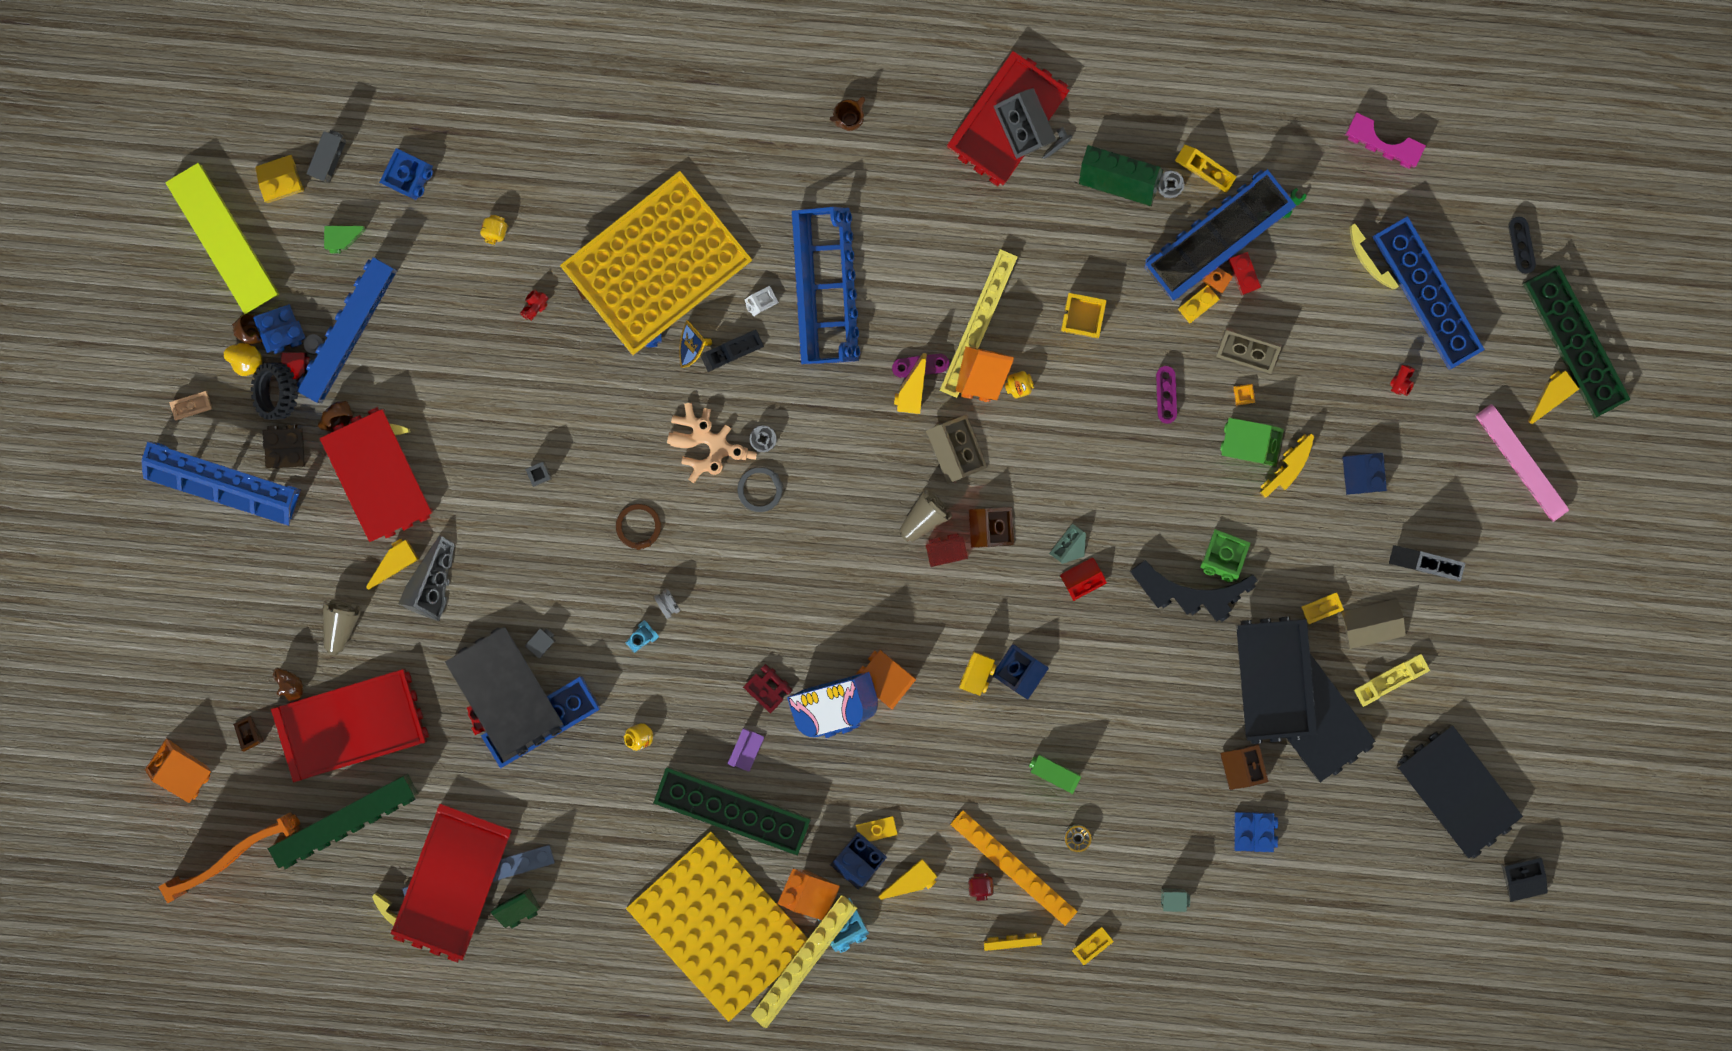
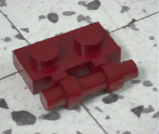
M764 664L761 670L766 675L761 678L756 673L743 688L771 714L784 700L779 693L783 690L789 695L793 689L786 680L783 681L775 673L776 670ZM769 679L778 686L775 690L766 683Z

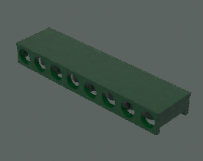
M1555 265L1522 283L1570 375L1579 388V392L1593 418L1595 419L1631 400L1560 265Z

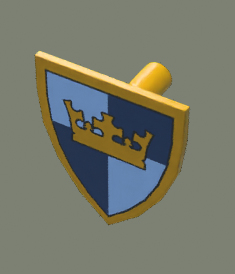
M688 320L685 322L680 338L679 357L681 368L689 367L695 363L700 357L704 346L712 345V340L703 338Z

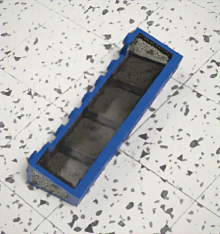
M1268 169L1265 172L1262 170L1257 172L1253 176V181L1250 185H1242L1236 190L1238 192L1237 195L1233 198L1228 196L1221 202L1223 205L1219 209L1214 207L1206 213L1208 216L1203 221L1199 219L1191 225L1193 229L1188 233L1185 231L1180 233L1176 237L1177 241L1172 245L1168 243L1160 249L1162 253L1160 252L1156 255L1154 252L1146 259L1144 268L1172 302L1296 207L1295 203Z

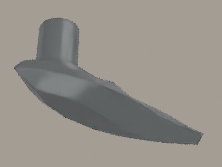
M1063 127L1057 130L1061 139L1055 142L1053 147L1044 154L1043 159L1051 156L1071 141L1072 135H1067Z

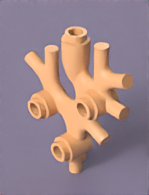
M691 402L684 404L685 417L672 416L671 423L692 427L693 432L691 434L673 431V433L669 432L667 443L670 446L692 448L698 444L705 443L710 448V454L706 459L682 458L681 464L694 468V471L688 478L692 483H695L703 472L708 471L713 475L721 473L723 469L721 460L725 456H731L735 460H746V458L756 460L757 452L748 451L746 447L738 444L732 445L727 442L726 436L732 428L726 424L717 434L710 431L712 428V423L709 420L711 409L704 408L702 417L696 418ZM702 422L707 423L706 429H701L700 424ZM737 448L741 450L739 456L734 454V450ZM714 463L718 465L716 471L711 469V465Z

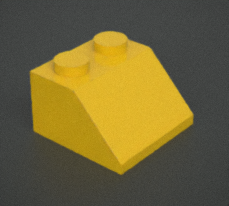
M292 155L255 167L258 184L266 203L304 191Z
M973 651L959 688L979 696L982 692L986 693L989 682H986L988 676H993L997 666L994 664L995 660Z

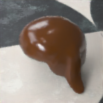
M861 97L858 101L846 99L839 102L834 108L830 121L843 130H857L864 121L863 104L865 97Z

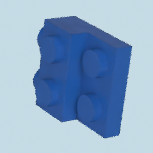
M396 148L379 183L417 200L424 193L425 189L423 186L426 180H429L433 175V170H431L433 166Z
M290 304L253 317L267 353L273 352L277 354L285 351L284 347L291 346V348L300 346L302 345L301 341L306 339L299 321L295 319Z
M1235 812L1234 851L1274 852V848L1278 847V837L1274 836V829H1278V817H1274L1273 812Z

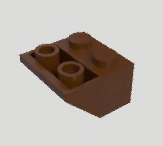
M1252 744L1220 753L1229 790L1268 782L1259 744Z

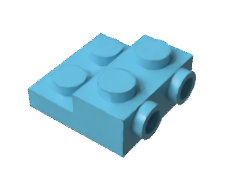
M857 910L832 941L831 946L835 952H845L850 948L849 945L855 941L856 943H861L867 939L866 935L869 932Z

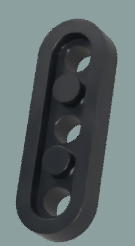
M1518 216L1511 219L1508 224L1516 269L1522 274H1528L1534 270L1536 262L1528 222L1525 218ZM1516 223L1521 225L1520 230L1515 229ZM1519 242L1524 243L1525 247L1523 249L1518 247ZM1523 261L1528 262L1527 268L1522 266Z

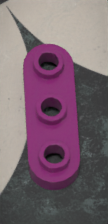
M944 354L927 355L924 375L946 371L949 367L947 356ZM921 356L897 359L892 365L893 374L899 378L907 377ZM939 359L943 361V366L941 367L936 365V361ZM901 364L905 366L903 372L898 370V366Z
M1163 366L1156 372L1157 416L1162 423L1169 424L1177 417L1176 375L1173 368ZM1164 372L1169 374L1168 379L1162 378ZM1168 391L1170 394L1167 399L1163 397V392ZM1168 410L1170 412L1169 418L1164 417V411Z

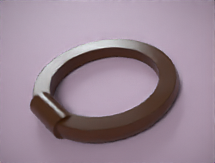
M645 504L627 506L620 512L616 520V533L621 542L637 550L651 547L661 532V521L657 512ZM644 510L653 517L655 530L650 539L634 543L624 536L622 521L629 512Z

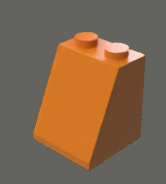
M965 346L956 391L962 393L961 397L972 399L973 396H978L980 401L989 403L991 399L998 400L1014 357Z
M874 650L868 658L870 663L866 667L862 665L856 675L870 672L877 698L890 709H893L916 681V677L882 650L878 652Z
M167 738L145 768L152 782L188 803L198 796L200 787L209 780L211 773L208 766Z
M793 868L777 904L794 912L823 920L830 911L840 886L808 870Z

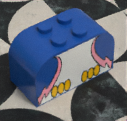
M870 672L802 689L787 697L798 730L808 737L825 735V738H829L839 732L844 734L853 731V729L861 726L860 723L873 717L878 708V698Z

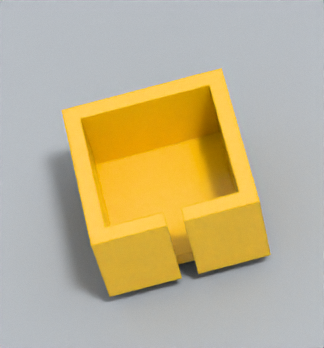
M1068 293L1064 310L1068 311V314L1063 315L1061 332L1098 339L1106 300Z

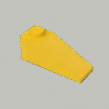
M1185 144L1175 159L1177 163L1225 193L1228 192L1237 177L1196 148Z
M927 353L921 355L900 386L899 394L895 393L894 405H898V412L920 414Z
M1558 370L1550 376L1551 380L1547 382L1528 419L1530 424L1535 423L1579 390L1566 371L1560 373Z
M399 539L391 544L393 548L387 552L367 584L368 590L419 560L408 540L402 541V539Z
M922 858L881 892L878 897L882 900L923 890L925 887L929 889L937 882L935 880L937 875Z

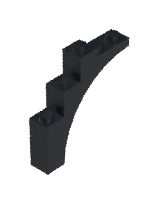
M1143 560L1129 571L1157 608L1162 607L1164 609L1172 603L1170 599L1173 597L1186 615L1190 613L1194 615L1201 610L1200 605L1203 604L1216 622L1219 620L1223 622L1230 617L1229 612L1232 609L1228 606V603L1234 604L1241 598L1240 594L1244 591L1248 593L1256 587L1255 583L1258 581L1251 574L1233 585L1203 590L1180 586L1167 580L1156 572L1146 560Z

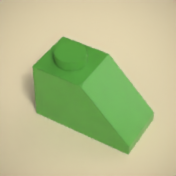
M324 226V249L329 250L330 254H341V250H347L365 232V227Z

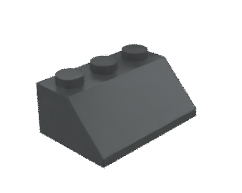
M1034 88L1020 92L994 105V109L1016 159L1057 141Z

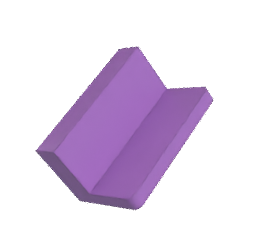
M743 728L728 764L750 771L764 737Z

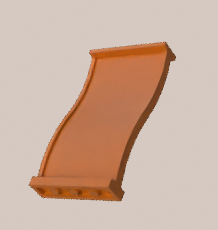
M291 812L277 819L278 823L260 830L237 844L216 864L202 874L185 880H180L177 876L158 886L166 902L170 903L187 893L186 890L215 876L259 840L283 832L287 837L299 830L300 821L295 814L292 815Z

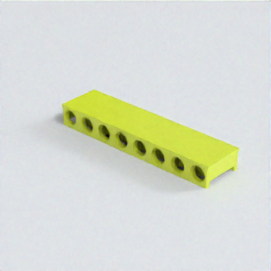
M197 163L165 182L244 314L250 313L265 302L280 295L201 164Z

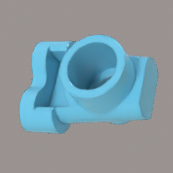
M645 620L637 625L638 629L625 642L634 653L650 641L653 643L659 638L658 634ZM638 638L641 641V643L639 645H635L633 643V640Z

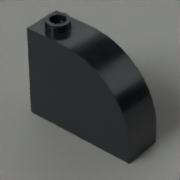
M1393 545L1389 564L1460 582L1465 567L1464 562Z

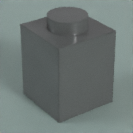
M540 462L525 469L533 487L552 480L545 462Z
M540 628L525 647L538 658H541L556 641L553 639L555 635L547 628L545 630Z

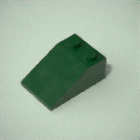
M529 888L497 905L491 911V914L504 928L510 926L512 929L521 924V919L527 917L529 920L538 915L537 911L540 909V906Z

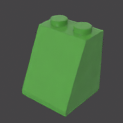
M1229 418L1224 428L1226 434L1225 439L1221 443V455L1277 467L1284 429Z

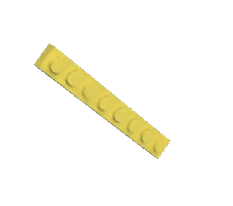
M1000 249L939 391L955 398L958 397L960 392L956 391L965 346L979 348L1017 260V256Z
M840 896L751 1014L763 1028H767L856 911L857 907L845 896Z

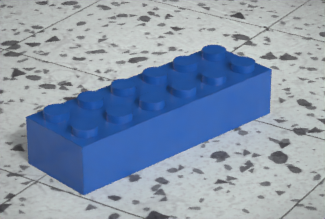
M582 676L547 696L564 725L561 728V732L601 709ZM487 732L481 735L500 769L521 757L517 754L504 762ZM550 735L546 737L543 743H545L546 741L550 740L555 736ZM533 745L529 747L526 753H528L529 751L533 750L538 746Z

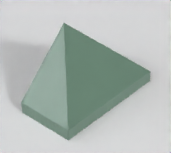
M1072 523L1049 554L1062 564L1084 557L1086 533Z

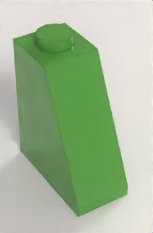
M1038 754L1037 758L1033 756L1029 764L1031 773L1071 794L1074 793L1081 779L1080 774Z

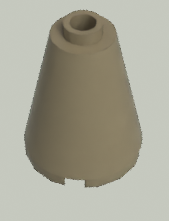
M926 489L900 527V535L907 542L909 540L914 542L950 520L952 513L951 511L947 513L944 509L946 507L944 502L934 493L930 492L928 494Z
M334 599L330 600V603H327V600L324 601L323 634L324 649L327 650V653L337 655L338 652L343 651L361 614L359 606H356L355 609L351 607L352 603Z

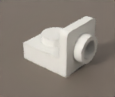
M770 286L745 299L746 308L753 316L779 303Z

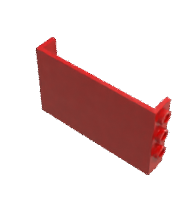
M1012 51L947 144V148L959 155L958 160L966 165L968 162L972 164L975 172L981 176L983 174L989 176V181L997 187L1005 185L1024 156L1016 159L994 109V105L1020 92L1034 88L1049 121L1070 91L1067 89L1068 85L1060 79L1058 81L1051 78L1052 74L1044 68L1041 71L1036 67L1037 63L1028 57L1024 59L1014 51Z
M378 407L367 411L368 416L363 418L361 415L350 419V424L344 426L341 423L333 427V432L319 438L369 542L382 536L389 538L396 534L395 530L402 528L404 531L413 526L412 522L419 520L421 523L431 518L429 514L433 513L384 413L385 409L379 410Z

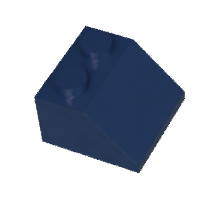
M1383 453L1342 457L1346 495L1387 491Z
M1012 644L995 669L993 677L1028 700L1049 667Z

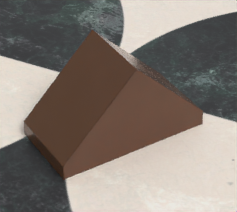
M251 716L233 724L243 752L264 742Z

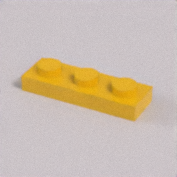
M1027 933L1025 937L1019 938L1018 935H1007L1006 939L1000 940L998 937H988L987 941H983L984 951L1042 945L1041 935L1037 936V933Z

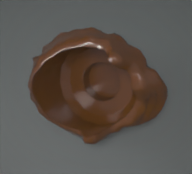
M254 314L241 315L232 324L234 336L246 344L263 343L253 319L255 317Z
M337 401L330 405L323 412L318 427L321 430L333 432V427L341 423L346 426L350 419L353 418L348 402Z
M275 668L272 676L279 684L277 695H284L288 701L299 699L304 691L301 679L287 670Z

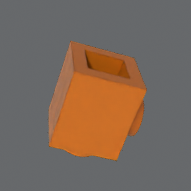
M1218 267L1207 275L1202 282L1222 294L1233 276Z

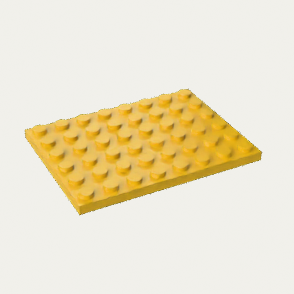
M679 171L563 262L560 267L628 351L635 355L752 262V259L681 171Z
M712 831L626 908L728 1022L784 972L809 939Z

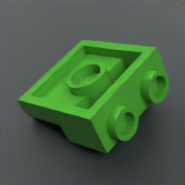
M1215 529L1200 568L1204 569V573L1208 575L1218 574L1222 576V580L1226 582L1236 581L1244 564L1250 542Z

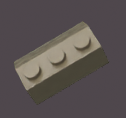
M967 415L926 430L947 484L987 468Z

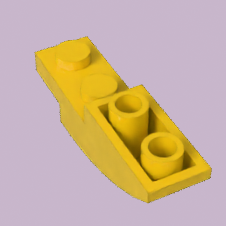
M1312 434L1301 436L1297 440L1299 444L1294 449L1290 447L1283 454L1285 458L1282 461L1287 466L1285 468L1281 466L1274 473L1276 477L1270 481L1268 479L1260 486L1262 490L1259 493L1264 498L1269 496L1278 486L1286 490L1293 483L1309 457L1314 439Z

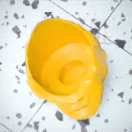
M246 343L231 345L224 351V359L241 376L257 373L256 369L263 363L260 352L254 346Z

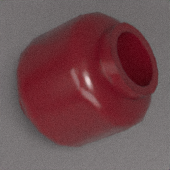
M988 873L973 874V877L969 878V895L976 897V901L988 900L987 897L994 894L993 878L988 876Z

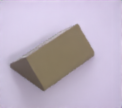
M1225 328L1216 357L1271 374L1282 345Z
M1397 599L1341 611L1349 649L1406 636L1404 617Z

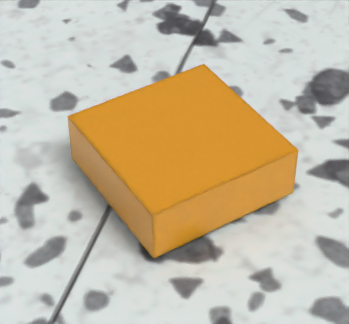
M1253 384L1233 387L1236 406L1255 403Z

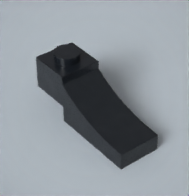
M753 330L706 351L700 356L707 372H710L759 350L764 345L757 330Z

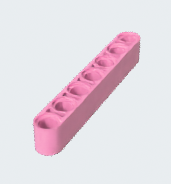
M1490 404L1476 414L1480 424L1550 520L1554 522L1567 513L1569 509L1497 409Z

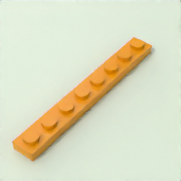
M964 810L950 823L953 828L1064 926L1078 912Z

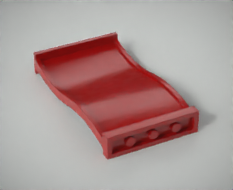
M404 668L271 709L293 783L426 743L429 734L426 726L423 727L421 719H423L421 708L417 709L415 701H418L416 691L412 690L410 686L412 682L410 672H406Z
M439 803L400 911L390 934L394 935L393 939L403 943L405 940L411 941V946L422 949L423 946L430 948V953L438 956L441 953L448 955L447 959L457 963L459 960L463 961L512 830Z

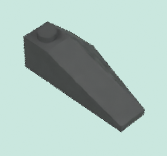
M442 536L437 538L405 586L398 603L399 605L417 614L440 621L447 602L445 591L446 586H449L450 579H447L448 569L452 566L454 543Z

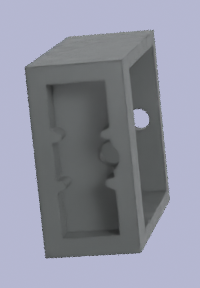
M331 129L329 133L323 131L306 174L330 183L346 144V140L342 139L343 135Z

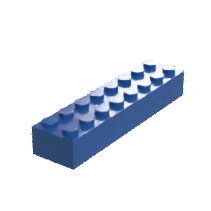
M1409 217L1403 218L1372 236L1448 370L1484 351L1485 349Z
M374 257L366 262L363 268L366 271L362 277L359 276L354 283L356 287L354 292L348 294L344 301L346 306L343 310L340 309L335 317L337 322L334 327L330 326L325 336L327 339L324 344L321 343L316 350L318 355L315 360L309 362L306 368L308 373L305 377L302 376L297 383V387H299L297 392L316 403H323L398 271Z

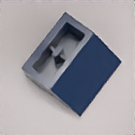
M858 832L831 862L830 866L859 890L885 861L887 856Z

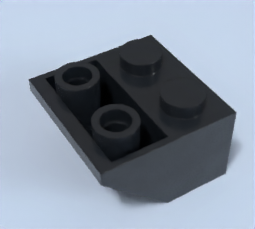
M1535 856L1501 864L1510 902L1548 893L1542 857Z

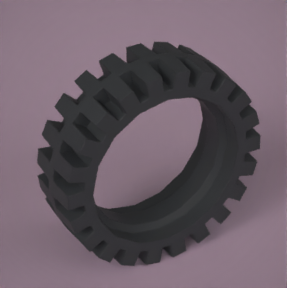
M283 363L261 364L256 369L257 373L253 374L255 379L251 381V384H253V387H251V392H253L251 399L255 400L253 406L256 407L255 410L259 413V416L264 419H285L291 415L290 412L294 411L293 406L297 404L295 399H298V395L295 394V391H298V387H295L297 381L293 379L295 375L291 372V368ZM273 374L278 381L280 391L276 408L273 406L269 395V384Z

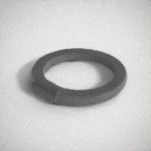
M755 467L749 469L741 476L737 487L738 497L747 509L754 512H766L773 509L779 503L783 493V484L778 473L769 468ZM765 473L769 475L777 489L774 500L766 506L752 505L744 496V483L752 474Z

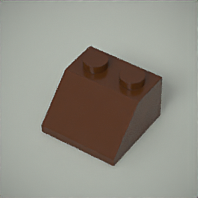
M1012 507L969 509L971 548L1014 545Z

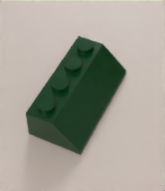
M1087 145L1081 165L1079 185L1152 207L1163 169L1156 165Z

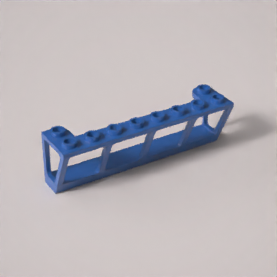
M826 207L792 211L801 364L859 361L858 310L855 303L857 292L854 287L856 274L853 269L854 252L852 250L853 233L851 231L852 214L850 208ZM830 214L833 226L839 227L840 245L813 246L811 216ZM841 250L843 283L815 284L814 251ZM843 288L845 321L818 323L816 290ZM845 326L846 342H842L839 345V358L821 359L819 357L818 328Z
M147 442L142 457L143 479L275 522L290 525L301 489L277 484L169 449L167 446L157 442Z

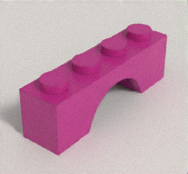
M1357 112L1354 114L1345 133L1349 141L1355 144L1361 142L1366 145V149L1372 152L1377 150L1383 153L1382 156L1388 160L1393 161V159L1400 161L1401 166L1407 169L1417 166L1426 145L1411 138H1407L1404 142L1396 145L1382 142L1374 131V120Z

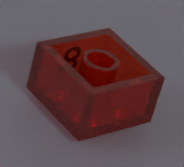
M955 533L947 535L948 539L940 541V537L929 539V543L925 545L930 567L968 559L963 536Z

